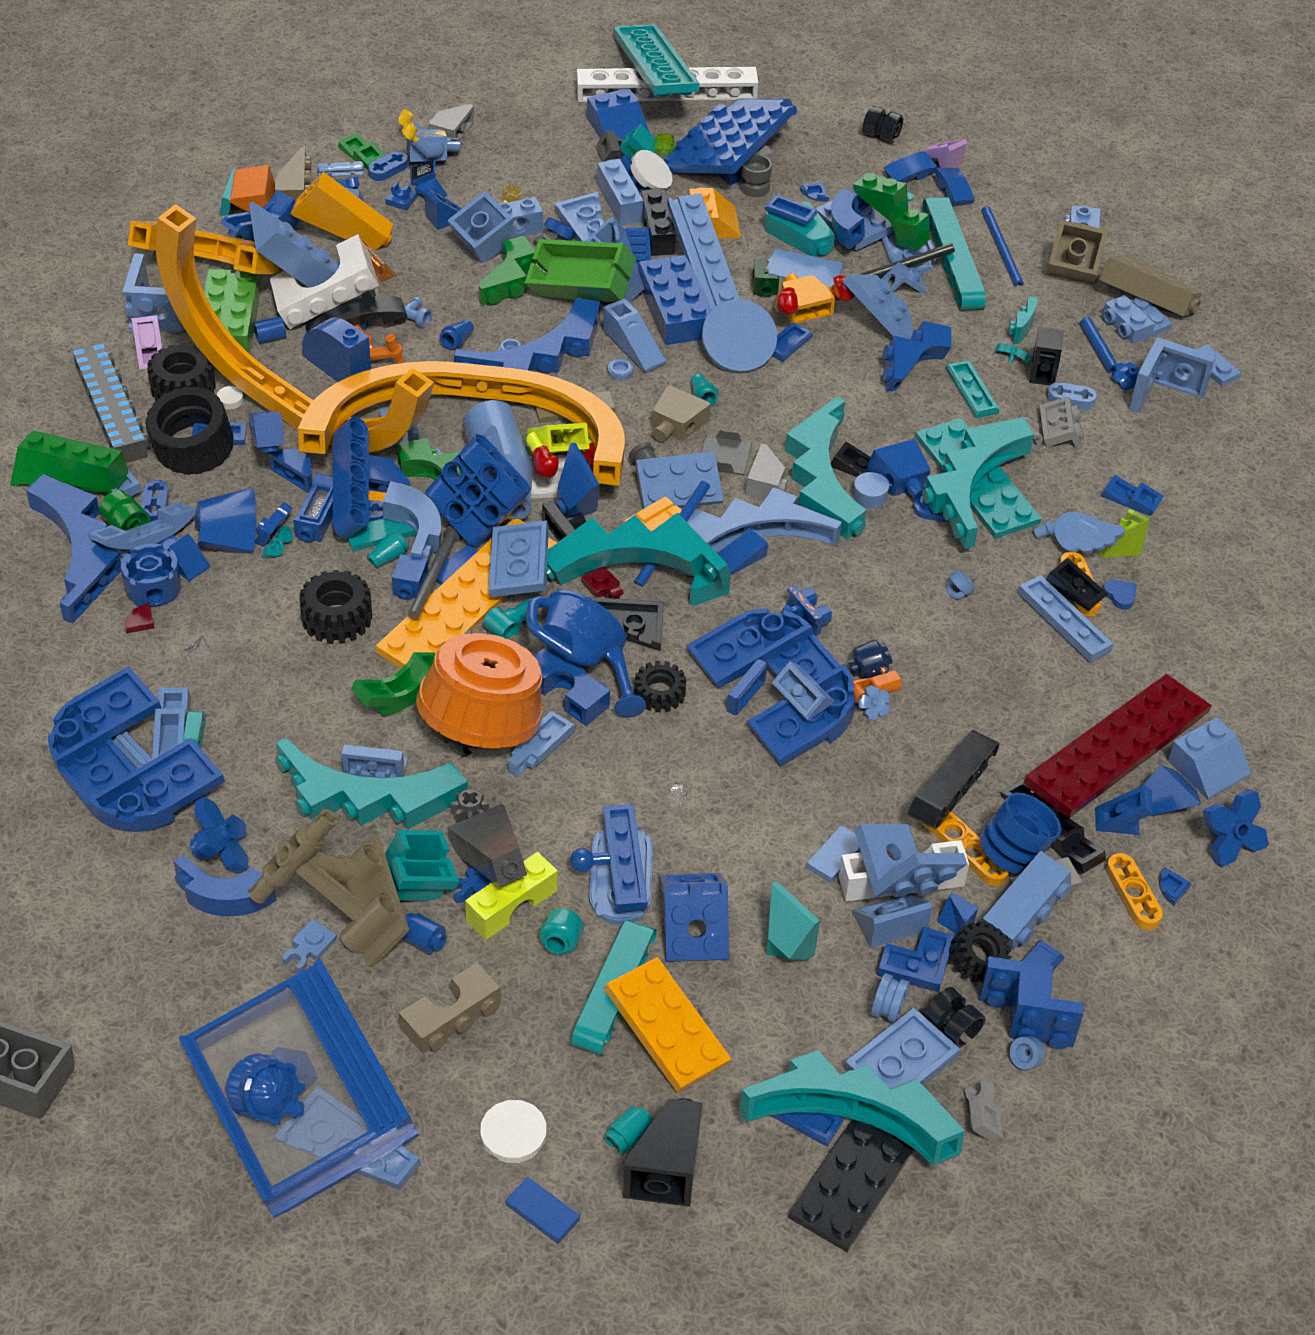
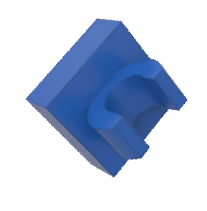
M396 181L391 187V193L386 197L385 202L386 205L407 211L418 198L416 191L411 190L410 185L407 184L405 188L399 187V182Z

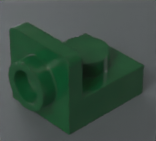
M754 259L752 273L753 295H777L779 276L769 275V269H764V259Z

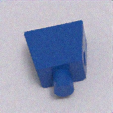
M915 439L873 450L866 467L870 472L881 474L888 480L891 495L896 496L909 492L914 500L922 496L926 478L930 474V467Z

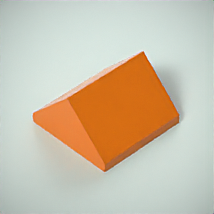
M263 165L236 169L233 175L229 202L247 212H250L249 203L252 201L263 208L275 194V181L270 166Z

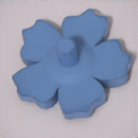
M872 685L864 688L866 695H861L857 703L858 708H867L864 711L867 719L876 720L878 716L888 715L891 708L885 704L890 702L889 693L886 689L880 691L878 687Z

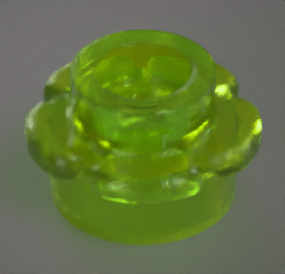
M667 133L658 134L653 143L658 152L663 154L670 153L676 147L674 136Z

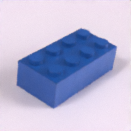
M676 255L639 262V273L645 288L642 292L664 344L671 345L701 340L702 327L711 308L687 255Z

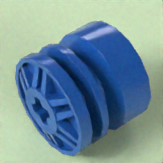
M1013 793L1008 795L999 807L996 816L992 817L988 825L984 827L979 839L985 854L996 865L1011 873L1021 874L1040 851L1045 853V851L1050 849L1062 830L1055 813L1046 804L1025 793Z

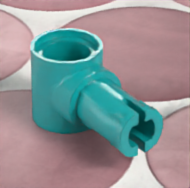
M531 598L526 599L516 607L507 608L504 611L500 607L491 609L483 620V627L493 635L503 637L504 639H508L512 635L517 636L522 622L526 620V608Z

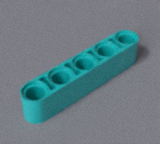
M627 919L624 921L575 1026L571 1046L601 1056L604 1055L602 1049L605 1042L609 1043L616 1028L614 1027L615 1020L622 1015L604 991V988L608 982L645 964L649 955L648 948L650 943L654 944L657 929Z

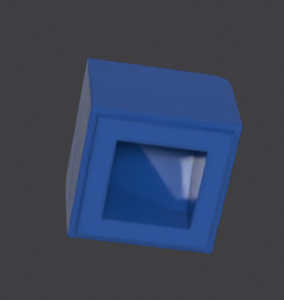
M951 893L937 923L958 934L964 927L975 922L978 908L955 893Z

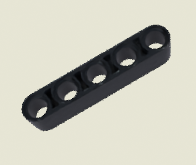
M971 730L916 795L909 808L908 816L933 829H937L989 765L988 760L992 755L996 756L1000 743L975 730Z

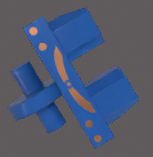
M795 585L788 587L789 600L782 610L794 613L806 620L812 626L815 636L821 634V627L831 622L832 611L827 605H822L818 608L814 607L817 604V596L811 587L801 591Z

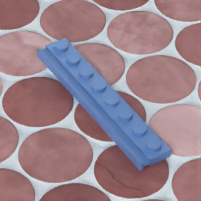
M702 194L679 196L675 200L668 198L667 207L684 255H687L711 310L722 302L740 299Z

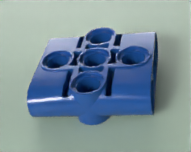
M476 434L452 461L444 465L442 473L426 489L425 495L432 500L438 511L470 545L480 547L493 533V527H498L503 521L511 517L513 510L528 495L531 487L487 438ZM457 466L460 467L462 471V476L458 474ZM492 467L497 471V478L492 474ZM475 486L479 488L480 496L477 495ZM459 504L463 508V514L459 511ZM494 506L498 509V516L494 513Z

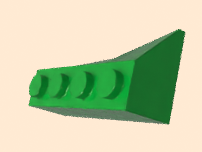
M32 430L17 447L10 485L21 487V484L31 485L44 474L73 487H81L83 491L112 492L111 489H119L127 480L126 475L129 471L123 453L120 450Z

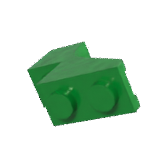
M866 173L853 184L854 192L890 222L895 231L898 246L918 251L930 240L929 214L915 209H908L907 183L899 182L892 178L880 177L873 173Z
M525 236L502 242V259L504 261L479 282V303L481 306L496 304L501 300L511 297L517 298L527 293V285L525 284L526 274H528L531 263L536 265L537 263L533 260L535 249Z
M428 438L396 443L398 464L406 477H427L435 480L442 473L444 465L452 461L460 453L458 451L437 455L436 449L430 447ZM457 466V472L462 476L460 467Z

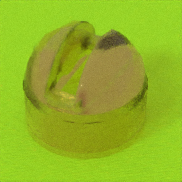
M513 184L505 185L502 192L503 201L508 203L520 200L522 190Z

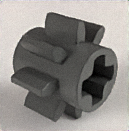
M471 788L461 793L457 792L456 801L451 802V810L453 814H456L457 823L489 809V802L484 801V792L479 793Z

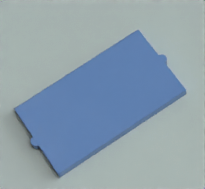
M775 248L771 259L767 260L768 266L766 269H769V275H778L779 278L784 279L791 273L797 274L799 278L812 275L821 283L832 287L834 285L833 278L841 275L844 263Z

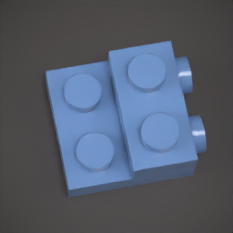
M1124 295L1105 302L1104 320L1108 324L1111 323L1118 330L1119 335L1122 338H1126L1132 344L1172 329L1173 323L1152 303L1140 297L1130 300Z

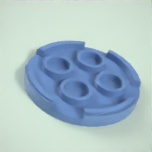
M732 299L720 303L710 311L702 327L701 340L708 356L716 366L727 372L747 373L762 367L770 360L777 344V329L772 317L760 305L748 300Z

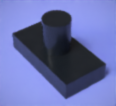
M552 500L542 504V521L547 520L549 530L558 542L586 522L581 512L565 517Z

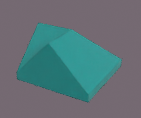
M777 881L772 884L766 955L786 956L789 959L809 960L815 955L820 920Z

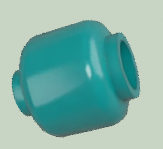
M565 908L554 909L546 916L539 932L540 942L544 948L553 954H570L577 948L583 934V921L574 911Z

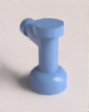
M415 297L412 302L406 306L404 305L408 316L406 318L414 320L418 327L425 329L426 326L423 323L431 322L432 311L426 308L416 311L423 302L421 298Z

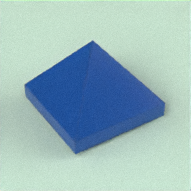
M436 178L417 185L414 189L423 196H425L427 188L443 197L448 195Z

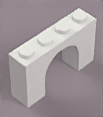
M358 234L336 245L340 257L339 268L330 279L320 285L305 288L302 282L285 270L270 277L278 313L289 329L379 286L370 253Z

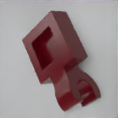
M601 567L581 577V583L594 597L601 598L604 596L605 598L620 599L619 596L624 594L620 587V582L606 567Z

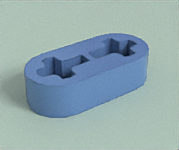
M1053 383L1049 386L1047 399L1051 402L1069 396L1073 406L1078 405L1079 409H1090L1095 405L1097 394L1090 387L1067 383Z

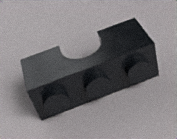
M665 189L641 190L643 224L649 229L651 256L675 254L676 232L667 207Z

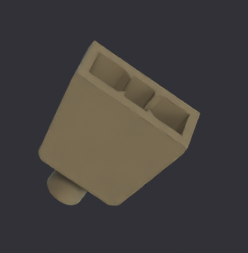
M668 385L652 411V428H654L652 434L654 438L659 442H664L669 436L681 441L685 440L710 420L711 403Z

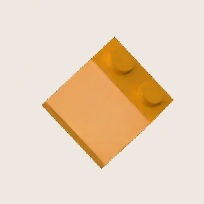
M701 187L689 189V195L702 194L718 239L741 238L736 208L731 202L714 188Z

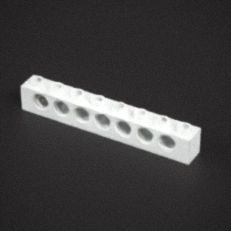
M756 67L689 68L700 83L699 92H692L691 95L673 93L667 97H659L653 94L636 68L577 69L578 102H587V97L630 88L638 101L757 99L758 77Z

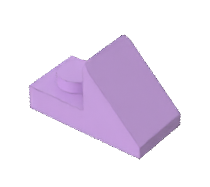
M966 139L937 143L921 150V152L926 151L930 158H933L934 162L938 161L940 168H956L961 165L967 141Z
M157 315L131 319L139 370L147 369V363L151 360V356L154 353H159L158 350L162 349Z

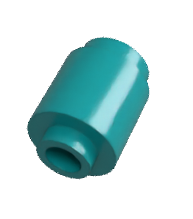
M631 1106L607 1127L608 1132L604 1134V1139L610 1147L618 1146L616 1152L620 1156L626 1151L630 1153L652 1123L653 1118L643 1107L636 1108Z

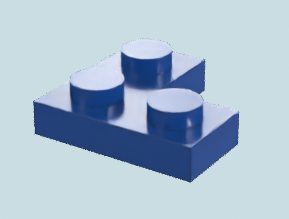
M924 927L917 951L886 943L878 975L883 977L885 973L893 975L895 980L905 979L910 981L912 985L939 992L950 954L949 947L952 946L951 941L954 935Z

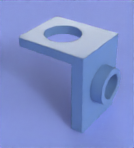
M900 262L881 278L888 283L892 276L896 277L895 282L890 286L892 292L904 282L921 293L927 291L920 273L916 269L908 268Z

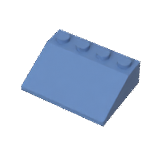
M253 201L249 203L257 252L307 287L320 285L336 273L340 261L333 259L325 249H319L312 244L307 236H301L294 231L289 223L280 221Z

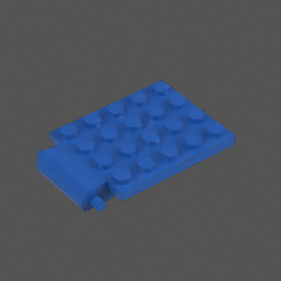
M739 98L730 106H725V104L716 105L707 116L703 117L693 129L688 131V134L682 140L676 143L674 148L664 154L662 159L668 165L670 171L675 173L734 174L792 115H796L797 108L793 106L790 99Z

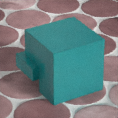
M397 830L385 856L399 900L432 901L439 899L444 890H455L459 879L451 858H445L449 847L443 831Z

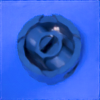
M157 543L142 544L129 550L130 555L126 559L124 555L121 560V573L125 592L128 598L133 601V604L141 606L150 603V606H159L174 601L181 589L178 560L174 551L170 548L169 551L165 550L163 545Z

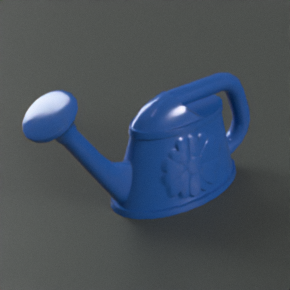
M569 590L554 591L549 597L537 596L528 602L526 608L528 629L536 638L556 650L565 660L587 667L597 665L603 658H607L612 663L622 692L621 698L615 705V712L623 718L636 717L645 710V700L638 695H634L631 688L622 650L626 643V634L618 620L607 609L591 598ZM540 607L548 609L543 627L538 623V608Z

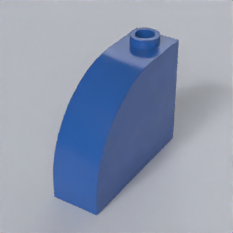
M330 318L304 335L302 341L303 357L335 381L339 382L352 375L371 370L369 336L341 318Z

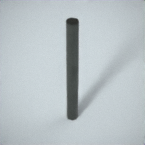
M949 243L861 274L877 275L880 278L885 276L898 262L909 268L953 253L955 249L953 244Z

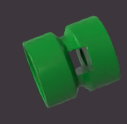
M116 490L108 494L102 500L99 507L100 516L109 525L124 531L147 524L151 520L149 514L124 490Z

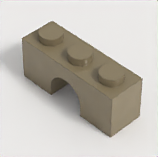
M478 962L451 978L452 995L458 1000L453 1005L439 1007L424 996L399 1012L400 1029L422 1054L431 1049L433 1051L440 1049L445 1045L450 1036L456 1032H466L476 1019L482 1015L490 1016L498 1009L501 1003V987Z

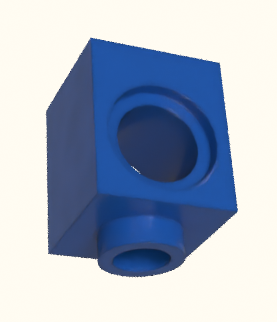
M400 555L392 576L393 595H398L403 599L416 598L428 573L427 558Z

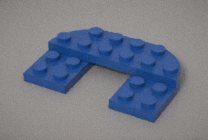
M768 608L748 611L732 618L686 645L690 656L717 689L746 673L757 659L767 663V669L775 678L791 661L800 665L834 700L829 707L810 720H807L787 698L748 720L750 730L780 766L825 739L832 743L842 735L853 718L855 712V692L853 679L845 664L840 665L813 634L812 626L794 613L785 610L783 614L769 613Z
M129 666L67 702L53 719L54 727L52 732L48 733V745L57 771L95 818L107 826L119 830L145 831L171 823L175 820L173 814L175 811L224 783L225 780L220 770L192 738L182 742L138 769L132 765L111 738L155 713V709H161L160 701Z

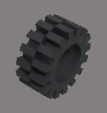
M655 661V665L652 666L651 662L646 663V669L641 666L639 673L636 672L634 693L645 700L646 710L651 711L652 707L656 708L655 712L661 713V708H664L665 712H669L671 706L676 709L679 707V703L682 704L686 696V676H684L682 669L678 671L676 664L670 667V662L665 661L664 665H660V661ZM662 682L668 684L671 688L665 691H658L652 689L650 685Z
M978 921L976 924L972 922L955 935L951 941L953 945L949 947V953H954L950 957L951 963H958L955 967L956 971L959 972L962 969L964 971L962 977L968 979L972 976L971 982L975 983L981 980V983L983 982L987 961L980 959L975 954L972 943L980 945L986 951L988 957L1011 960V956L1008 955L1011 952V946H1005L1008 942L1007 937L1005 936L1001 939L999 934L1002 931L999 928L993 931L994 925L988 923L984 926V921Z

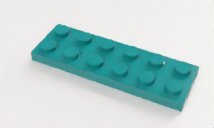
M959 418L917 431L915 438L942 471L946 452L961 450V441L964 440L965 429L969 427ZM1000 466L988 472L978 482L970 496L971 510L994 539L1041 524L1042 518Z

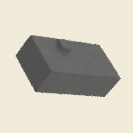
M0 1021V1105L41 1119L75 1069L72 1045Z

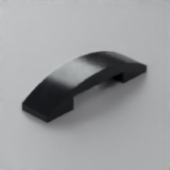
M371 296L338 305L318 315L305 328L308 332L324 321L335 317L356 325L379 317L382 318L383 324L408 316L401 297Z

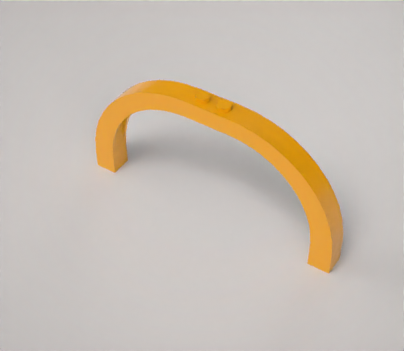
M173 205L158 217L156 256L165 292L177 317L200 351L229 381L269 411L281 412L282 420L298 429L307 408L314 400L253 358L233 338L219 320L204 293L196 270L194 237L197 218L178 205ZM413 367L396 382L387 415L373 419H362L369 431V452L383 450L398 442L424 415L430 401L434 382ZM333 437L329 444L331 446H333Z
M425 361L393 364L363 371L335 383L317 396L307 408L298 427L300 452L326 454L333 434L340 425L355 413L374 404L392 399L396 382L413 367L434 382L431 394L519 402L555 412L573 423H587L588 436L596 448L593 474L598 483L620 486L623 473L624 430L620 420L606 403L589 391L568 381L538 372L457 362Z

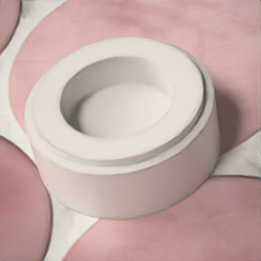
M228 386L217 392V396L223 402L225 409H235L243 403V393L237 387Z

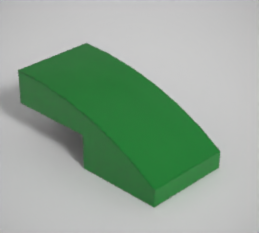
M358 133L338 143V148L355 161H362L365 168H368L370 163L385 156L373 141L367 143Z

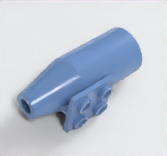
M490 400L481 402L472 407L464 417L463 426L467 440L469 442L476 434L487 438L530 485L531 491L516 506L509 518L510 520L524 519L531 512L532 465L514 411L511 406L502 401ZM492 467V474L497 478V471ZM475 486L476 493L480 491L477 486Z

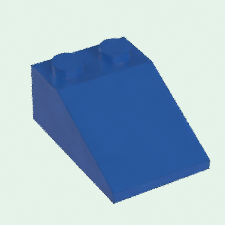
M630 88L587 97V119L599 138L608 130L615 131L616 137L624 139L639 124H642L649 131L639 102Z

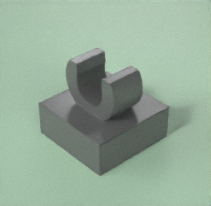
M607 130L597 142L602 162L613 160L615 157L621 158L624 155L619 148L623 139L616 137L615 131Z

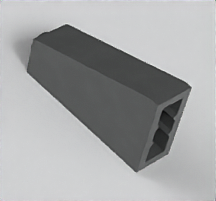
M499 804L448 827L457 855L498 887L527 875L517 839L503 804Z

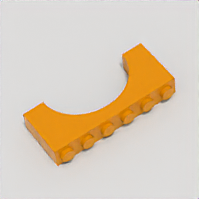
M130 221L128 246L156 250L157 221ZM195 229L194 256L230 263L234 265L235 270L253 274H278L284 271L257 252L254 241Z

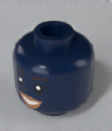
M871 640L853 648V659L848 661L854 676L860 674L862 679L888 673L889 665L893 663L885 643L880 644L877 640Z

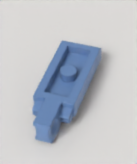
M550 711L541 719L538 732L528 741L515 746V749L512 751V757L508 760V772L518 777L528 766L533 769L536 765H539L575 732V724Z

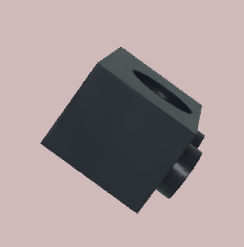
M1038 327L1031 361L1029 383L1048 386L1055 383L1062 353L1064 330Z

